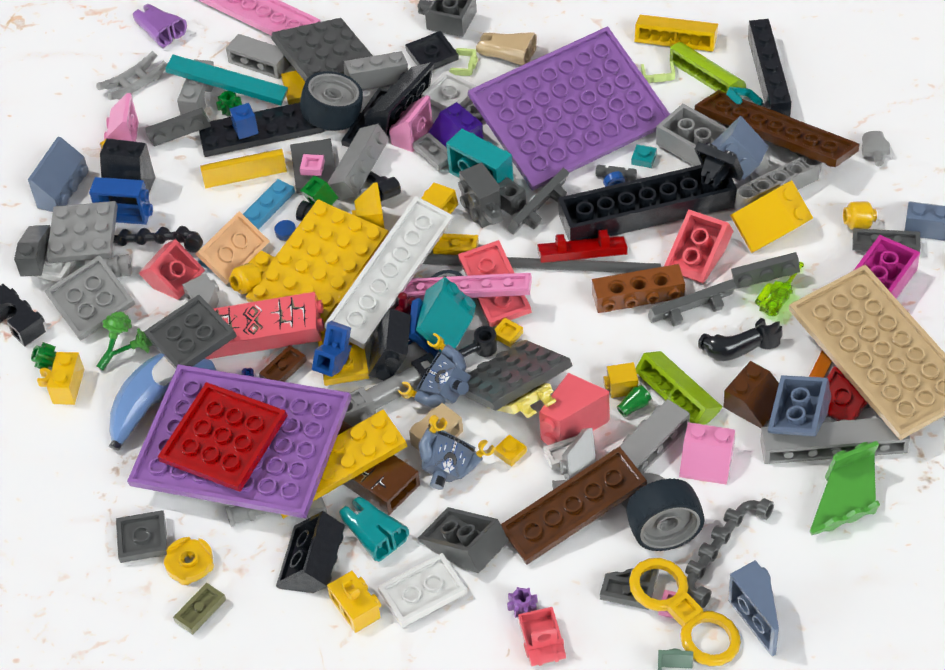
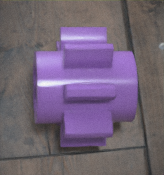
M517 587L513 593H508L509 602L507 603L508 611L514 610L515 618L518 617V614L537 610V594L531 595L529 587L527 589Z

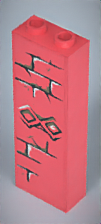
M315 292L213 308L235 331L237 337L207 356L206 359L322 341L321 332L325 331L324 321L320 315L324 313L323 302L318 300Z

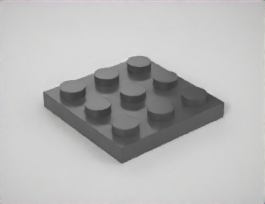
M197 295L143 331L146 338L160 353L165 354L164 357L175 369L178 364L193 367L237 337L235 331L200 295Z

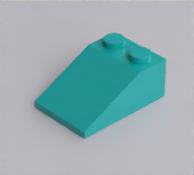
M443 277L426 290L416 331L433 345L438 341V338L433 335V333H436L444 339L445 345L449 344L456 349L474 317L476 304L469 296L460 291L454 282Z

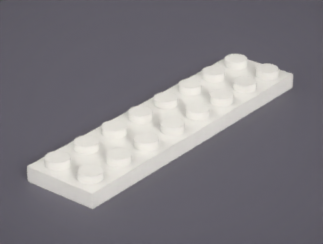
M415 196L328 318L325 328L330 321L351 327L349 341L364 349L388 310L398 300V294L405 290L452 222L453 215Z

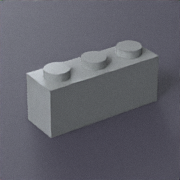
M237 34L226 47L229 63L276 79H280L281 73H285L291 65L277 46L242 34Z
M402 51L344 61V75L353 78L362 90L395 84L400 75L408 71V63Z

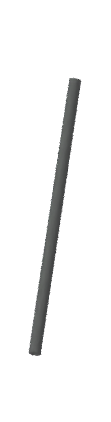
M429 254L423 264L462 266L458 255ZM507 257L512 268L629 273L661 267V263L591 260L541 263L540 258Z

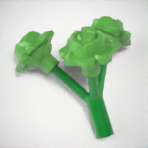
M121 311L114 312L103 320V327L109 331L110 341L108 349L96 365L98 368L104 371L114 355L131 348L133 350L140 348L146 353H150L149 347L153 344L139 328L137 329L135 340L113 351L118 335L128 332V329L132 328L131 320L128 315Z

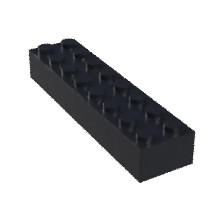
M697 165L559 197L558 211L568 241L598 238L599 230H607L608 235L611 237L683 220L688 209L705 215L735 208L737 187L733 179L728 176L724 178L716 189L713 188L714 181L707 186L705 184L706 177L701 175L703 166Z

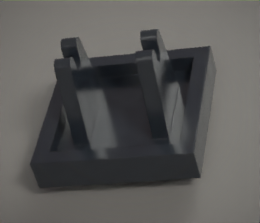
M697 143L694 150L703 166L701 175L706 177L705 184L707 186L714 181L713 188L716 189L726 176L738 181L741 180L744 173L735 153L729 150H725V152L718 150L711 143Z

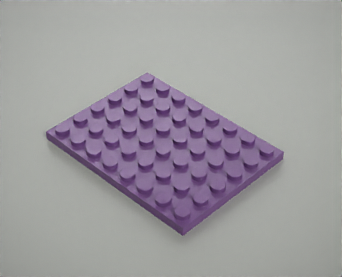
M608 26L468 90L469 98L504 150L512 154V162L532 191L547 184L563 167L567 171L572 172L655 132L656 126L670 115L667 108Z
M178 364L127 482L131 487L306 519L352 397L349 392ZM206 382L286 410L288 415L241 492L167 465L158 459L161 450Z

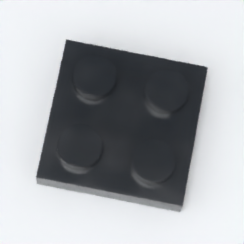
M441 31L405 44L407 53L416 65L431 62L434 64V70L459 60L458 53Z

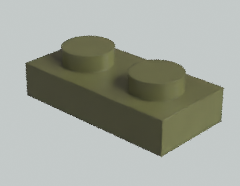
M206 582L173 616L174 622L193 635L226 601L225 594Z

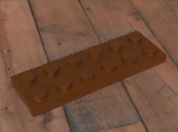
M619 446L503 522L501 526L511 545L524 563L528 565L631 497L648 483Z

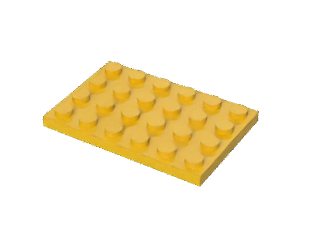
M317 200L261 275L262 281L249 291L246 299L248 302H256L315 292L318 300L323 302L324 313L320 315L323 318L325 327L326 321L338 306L336 301L339 296L344 293L353 279L362 271L365 264L369 262L389 234V230Z

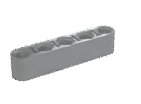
M803 155L741 185L736 192L735 210L738 211L791 180L797 190L815 182L819 178L822 162L809 159Z

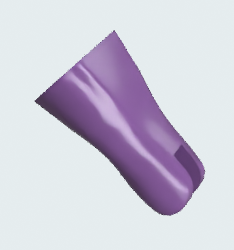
M147 3L143 6L144 12L139 9L133 12L134 21L163 48L171 44L172 38L179 39L186 33L187 22L185 19L165 12Z

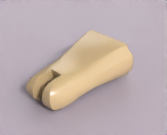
M535 32L514 34L483 33L476 45V51L483 56L500 58L522 66L530 62L531 56L536 51L537 35Z

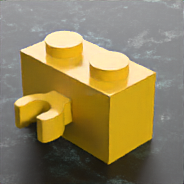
M57 352L52 370L48 368L40 369L41 377L45 378H37L38 385L40 387H47L53 404L75 405L84 373V366L79 352Z
M353 570L327 585L331 601L355 633L381 618L379 611L381 603L375 594L370 595L365 580L362 577L358 578Z

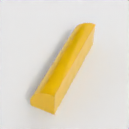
M640 14L635 24L634 42L672 46L682 42L695 50L713 52L717 39L718 23Z
M283 149L200 165L205 189L287 172Z

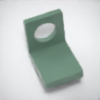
M676 648L658 650V670H662V667L692 669L693 651H682Z

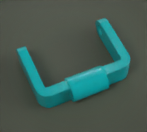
M729 87L726 93L736 104L742 103L740 96H747L755 104L763 105V100L753 90L748 88Z

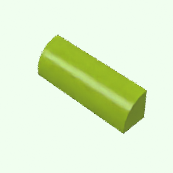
M678 42L670 47V61H673L676 67L714 91L721 90L727 93L729 87L746 88L745 81L686 44Z
M662 351L643 353L636 366L637 374L665 400L668 399L689 412L690 423L705 425L720 412L723 406Z

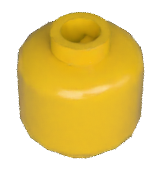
M868 201L850 202L843 209V222L851 230L853 228L870 229L873 222L877 220V211L873 209Z
M252 263L234 268L229 277L232 289L240 294L249 293L251 289L262 281V271Z

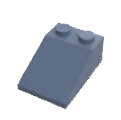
M781 375L768 426V433L816 436L827 416L831 400L828 378Z
M754 560L730 573L728 601L773 657L777 651L779 625L771 577L765 567H761Z

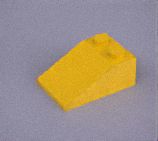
M792 180L780 185L730 215L751 253L813 219Z

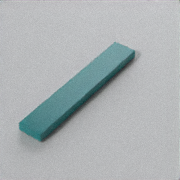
M172 54L165 73L282 106L288 92V87Z

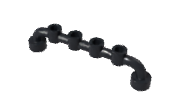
M179 226L174 232H170L166 227H160L156 233H151L147 228H141L137 234H132L128 229H122L118 235H114V243L120 246H126L130 242L145 245L148 241L164 244L167 240L176 239L179 243L184 242V247L187 251L196 253L203 245L200 234L196 231H189L186 226Z

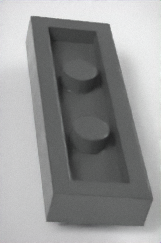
M199 108L145 128V131L155 147L211 127V124L203 108Z
M853 228L852 251H868L878 236L882 235L920 252L919 231Z
M797 252L732 268V279L737 286L736 289L800 273Z

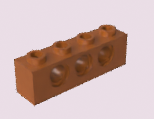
M679 264L594 278L592 279V295L597 313L611 312L685 296V281Z

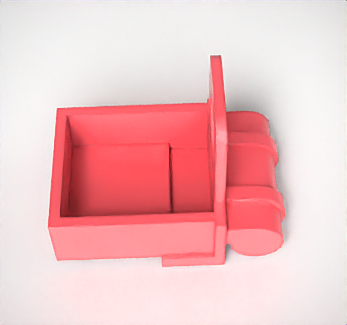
M553 607L518 614L519 625L524 639L523 644L531 667L566 659L564 640L561 637Z

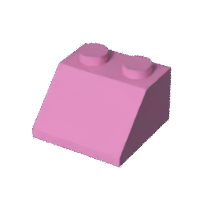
M126 93L111 108L110 117L106 119L108 130L104 133V140L107 138L136 142L139 121L131 93Z
M426 95L411 103L401 113L396 123L391 125L389 129L391 145L410 152L414 151L412 143L427 134L433 125L430 96Z
M688 422L679 477L727 485L734 451L735 430Z

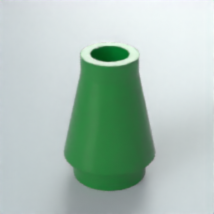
M634 386L616 408L623 417H626L649 405L652 397L644 386Z

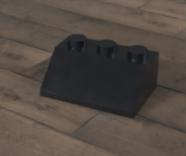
M324 511L294 525L276 587L306 593H315L326 588L332 580L331 573L338 559L337 552L344 538L343 531L345 525Z

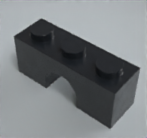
M4 283L1 284L0 323L10 318L7 320L11 334L25 347L46 332L43 325L45 320L38 311L34 312L26 300L22 301L13 288L9 289Z

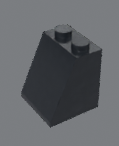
M106 138L100 152L101 178L144 180L145 187L150 192L156 177L147 144ZM109 196V200L116 201L117 204L138 205L136 198Z

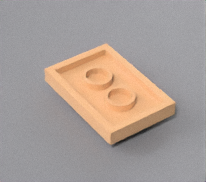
M239 211L195 255L227 285L232 270L249 263L270 241Z

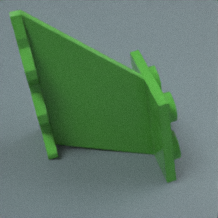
M877 441L869 444L868 442H863L857 445L854 450L848 452L843 450L833 456L825 475L827 484L809 531L812 536L822 532L833 531L842 524L853 523L865 515L876 513L880 506L879 501H876L875 452L879 446Z

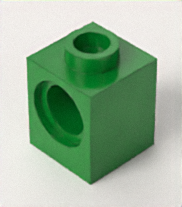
M313 176L300 190L311 204H315L317 200L333 205L339 198L326 181L316 176Z

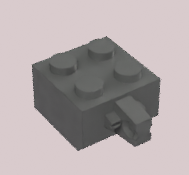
M420 0L417 5L418 13L425 15L427 30L441 31L442 33L464 37L477 13L476 0Z
M483 163L460 171V181L458 182L461 191L460 202L463 208L469 210L472 220L474 222L477 221L481 228L503 221L500 185Z

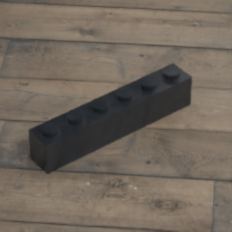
M769 18L749 20L748 41L765 107L790 117L792 102Z

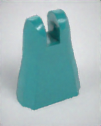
M362 497L352 500V504L359 514L354 513L348 506H344L339 511L343 522L358 538L374 561H382L405 543L409 536L407 526L385 514Z

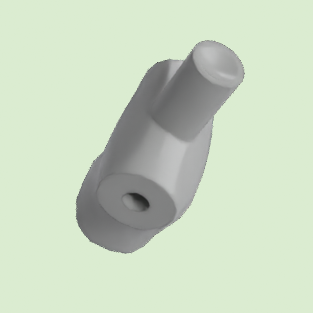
M881 131L864 133L862 136V156L874 157L875 165L882 166L884 164L882 156L890 154V143Z

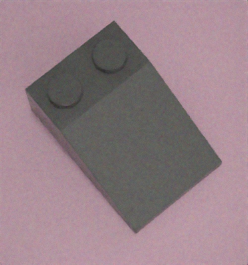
M447 507L417 538L420 543L438 554L443 553L447 560L461 569L476 573L483 570L509 542L498 519Z

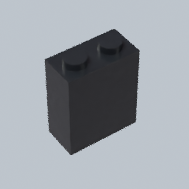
M392 308L388 310L372 336L368 376L385 381L395 375L407 357L411 315Z

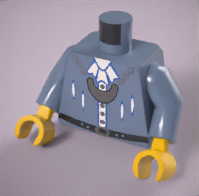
M433 333V335L438 338L437 343L434 345L429 341L427 343L434 349H441L442 352H438L416 388L418 391H415L408 382H402L403 386L409 388L407 392L398 390L403 398L409 399L413 397L415 401L431 408L437 407L441 403H455L460 395H465L468 392V381L470 379V375L465 371L467 366L463 355L451 345H445L444 339L436 333Z
M432 415L429 418L431 427L425 431L418 447L422 460V469L432 474L430 486L437 490H443L445 482L464 478L483 460V455H492L495 447L491 445L487 450H483L488 441L481 440L478 443L479 450L476 452V447L444 431L447 426L446 419L442 417L440 422L436 424L439 417Z

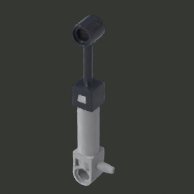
M490 326L478 327L474 332L473 343L458 350L463 357L474 352L482 357L493 356L497 351L495 329ZM428 353L412 361L410 368L367 390L362 386L350 392L352 398L343 421L353 427L376 414V409L401 397L398 390L401 392L408 391L409 388L403 386L402 382H408L415 390L434 360V356Z

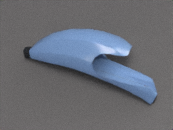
M159 353L141 364L126 379L118 391L110 411L109 432L111 443L109 448L119 451L122 444L145 416L147 410L153 404L163 400L170 382L165 386L159 385L153 379L152 370L165 354ZM206 358L193 366L216 371L214 363Z

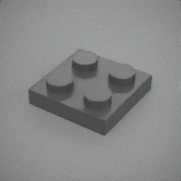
M164 510L116 518L118 559L120 563L167 555L168 545Z

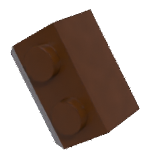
M749 361L724 390L723 408L759 428L765 427L771 418L779 382L769 370Z

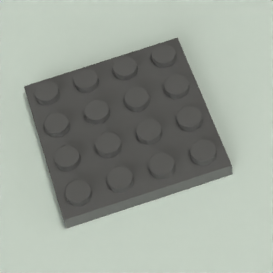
M334 18L332 20L272 32L271 36L272 41L304 81L317 72L333 71L344 74V61L373 56L342 18Z
M521 340L514 345L515 347L508 351L499 352L494 359L482 362L477 365L476 369L467 372L470 375L468 381L469 390L464 396L496 411L571 368L573 365L569 357L528 340Z

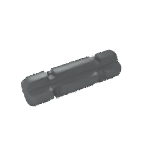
M599 164L596 166L595 174L597 177L604 178V176L612 172L619 171L623 174L624 178H627V181H632L637 178V169L628 168V170H625V167L608 166L607 168L606 165Z

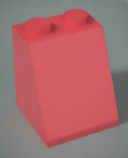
M568 373L551 395L557 402L549 407L544 405L539 411L541 440L547 445H551L577 436L582 429L593 428L594 431L608 423L610 420L609 391Z

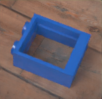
M94 178L89 191L92 203L110 202L109 196L136 198L138 205L117 204L116 223L147 225L149 216L153 214V205L150 204L149 190L146 189L144 180Z

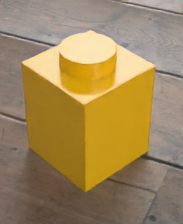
M634 362L607 366V376H603L604 388L606 390L609 389L611 398L627 396L634 386L638 387V376Z

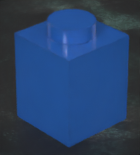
M249 103L230 108L233 127L239 139L259 133L256 118Z

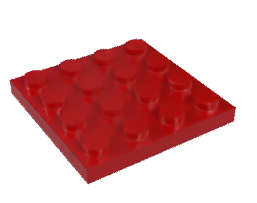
M206 382L161 450L158 459L167 465L241 492L287 418V412L278 407Z

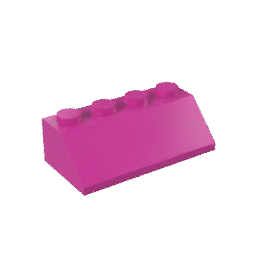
M879 235L854 270L866 265L897 299L918 269L920 252Z

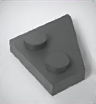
M634 568L627 569L624 572L616 571L605 574L600 591V600L649 610L637 602L630 591L629 578ZM659 569L648 570L640 577L642 590L651 598Z

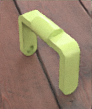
M456 48L455 50L458 55L471 56L468 69L450 68L449 72L460 76L472 75L478 61L476 50Z
M670 61L671 73L646 75L644 64H641V73L648 83L665 82L675 79L673 61Z

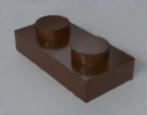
M289 345L259 373V377L285 382L307 361L306 355Z

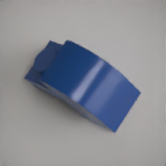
M334 321L327 323L324 344L315 349L312 364L313 371L333 377L342 370L352 347L348 345L351 327Z

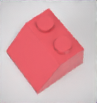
M174 239L163 245L138 274L153 289L179 300L185 294L182 284L199 277L205 269Z

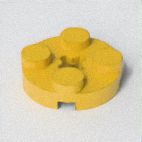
M183 537L174 541L166 550L167 555L164 558L166 571L172 579L179 581L181 585H189L202 579L214 568L211 547L203 539L198 538L196 540L190 537ZM189 557L191 559L195 557L192 562L185 563L184 558Z

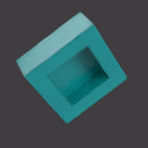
M636 144L631 158V165L652 168L657 155V148Z

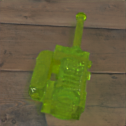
M801 261L799 262L800 269L804 266V263ZM797 273L791 275L785 283L775 281L774 284L767 283L755 300V304L759 306V311L765 312L768 316H777L784 303L790 298V294H793L791 283Z

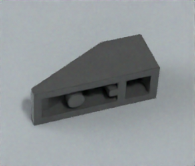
M50 225L29 226L18 241L14 261L20 277L42 276L50 235Z

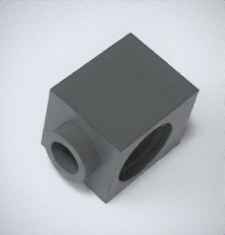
M508 177L499 183L501 209L512 216L526 205V191Z

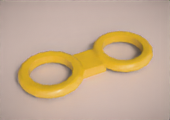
M648 558L639 562L634 567L629 578L632 595L645 608L669 612L682 626L680 633L682 647L685 651H693V659L696 662L707 666H722L732 661L739 652L741 644L739 630L733 621L723 614L714 611H703L700 605L687 593L689 588L687 577L679 566L663 558ZM651 569L667 571L677 582V593L667 600L651 598L644 593L640 586L642 574ZM706 622L719 625L729 636L730 645L728 649L723 653L714 655L702 652L692 641L691 632L693 628L698 624Z

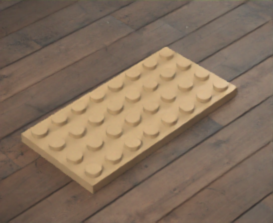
M866 265L789 305V311L899 440L945 416V352Z

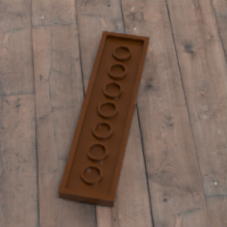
M721 90L695 104L694 110L710 119L718 121L722 125L730 126L739 116H742L762 139L771 142L773 145L787 148L791 152L805 155L809 159L825 163L830 167L836 168L859 151L860 144L744 99H742L741 104H736L726 95V92Z

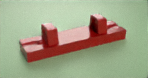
M599 230L598 238L566 241L564 234L555 235L554 243L537 244L541 263L628 255V247L624 236L610 237L607 230Z

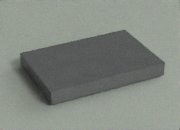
M331 138L290 144L296 193H302L300 190L313 177L300 174L303 154L324 155L325 163L322 175L316 177L328 183L335 171Z

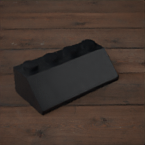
M430 62L413 66L406 73L403 72L398 81L390 85L387 93L384 96H380L376 104L366 111L364 127L379 124L388 136L391 125L396 123L401 113L411 103L421 99V94L430 86L434 64Z

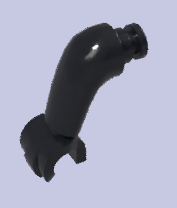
M760 318L755 323V328L737 335L723 336L717 334L710 336L704 333L699 338L698 348L705 350L712 359L723 362L745 355L757 347L762 349L778 347L783 336L782 326H780V321L766 325L765 319Z

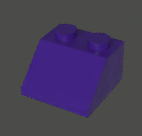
M457 102L442 110L429 130V133L445 147L446 143L461 129L474 133L484 140L483 123Z

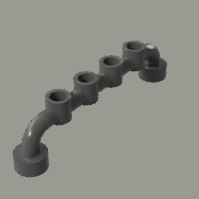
M763 498L761 501L748 500L739 505L736 510L728 508L723 518L727 523L724 527L716 525L713 528L711 538L714 540L711 545L704 542L700 546L698 556L701 558L698 563L693 560L689 561L685 569V573L688 574L687 582L689 588L687 593L701 608L706 607L712 592L703 586H699L696 589V581L704 576L706 567L716 559L721 546L727 544L734 528L739 527L742 523L745 513L749 510H756V516L767 520L774 509L773 501Z

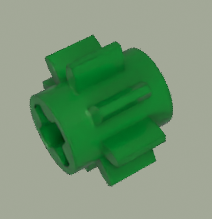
M223 92L218 96V102H216L217 110H221L222 115L231 116L230 108L242 105L241 97H237L235 92Z
M42 342L41 346L36 345L31 354V361L36 362L34 367L38 369L53 367L57 353L55 351L56 346Z

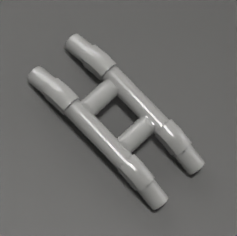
M151 51L137 65L115 78L98 82L96 87L98 90H109L116 88L120 84L124 88L107 94L109 100H119L126 93H133L151 81L160 78L166 70L167 63L163 60L147 74L144 70L149 68L158 57L154 51ZM134 75L141 78L132 84L127 80Z

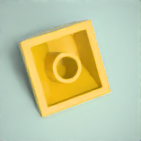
M373 183L354 201L356 210H351L352 215L385 229L378 183Z

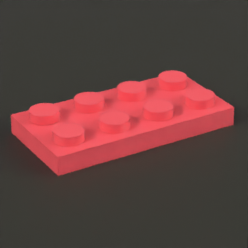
M499 240L458 254L466 276L514 273ZM525 295L477 297L490 327L499 325L504 318L513 320L532 313L531 306Z

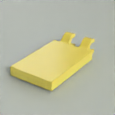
M543 383L501 407L498 411L514 415L521 411L526 418H530L537 413L530 405L541 400L545 406L549 407L557 401L550 395L553 393L551 385Z

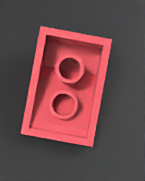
M688 209L664 266L679 264L683 277L704 284L728 246L734 232L728 222Z

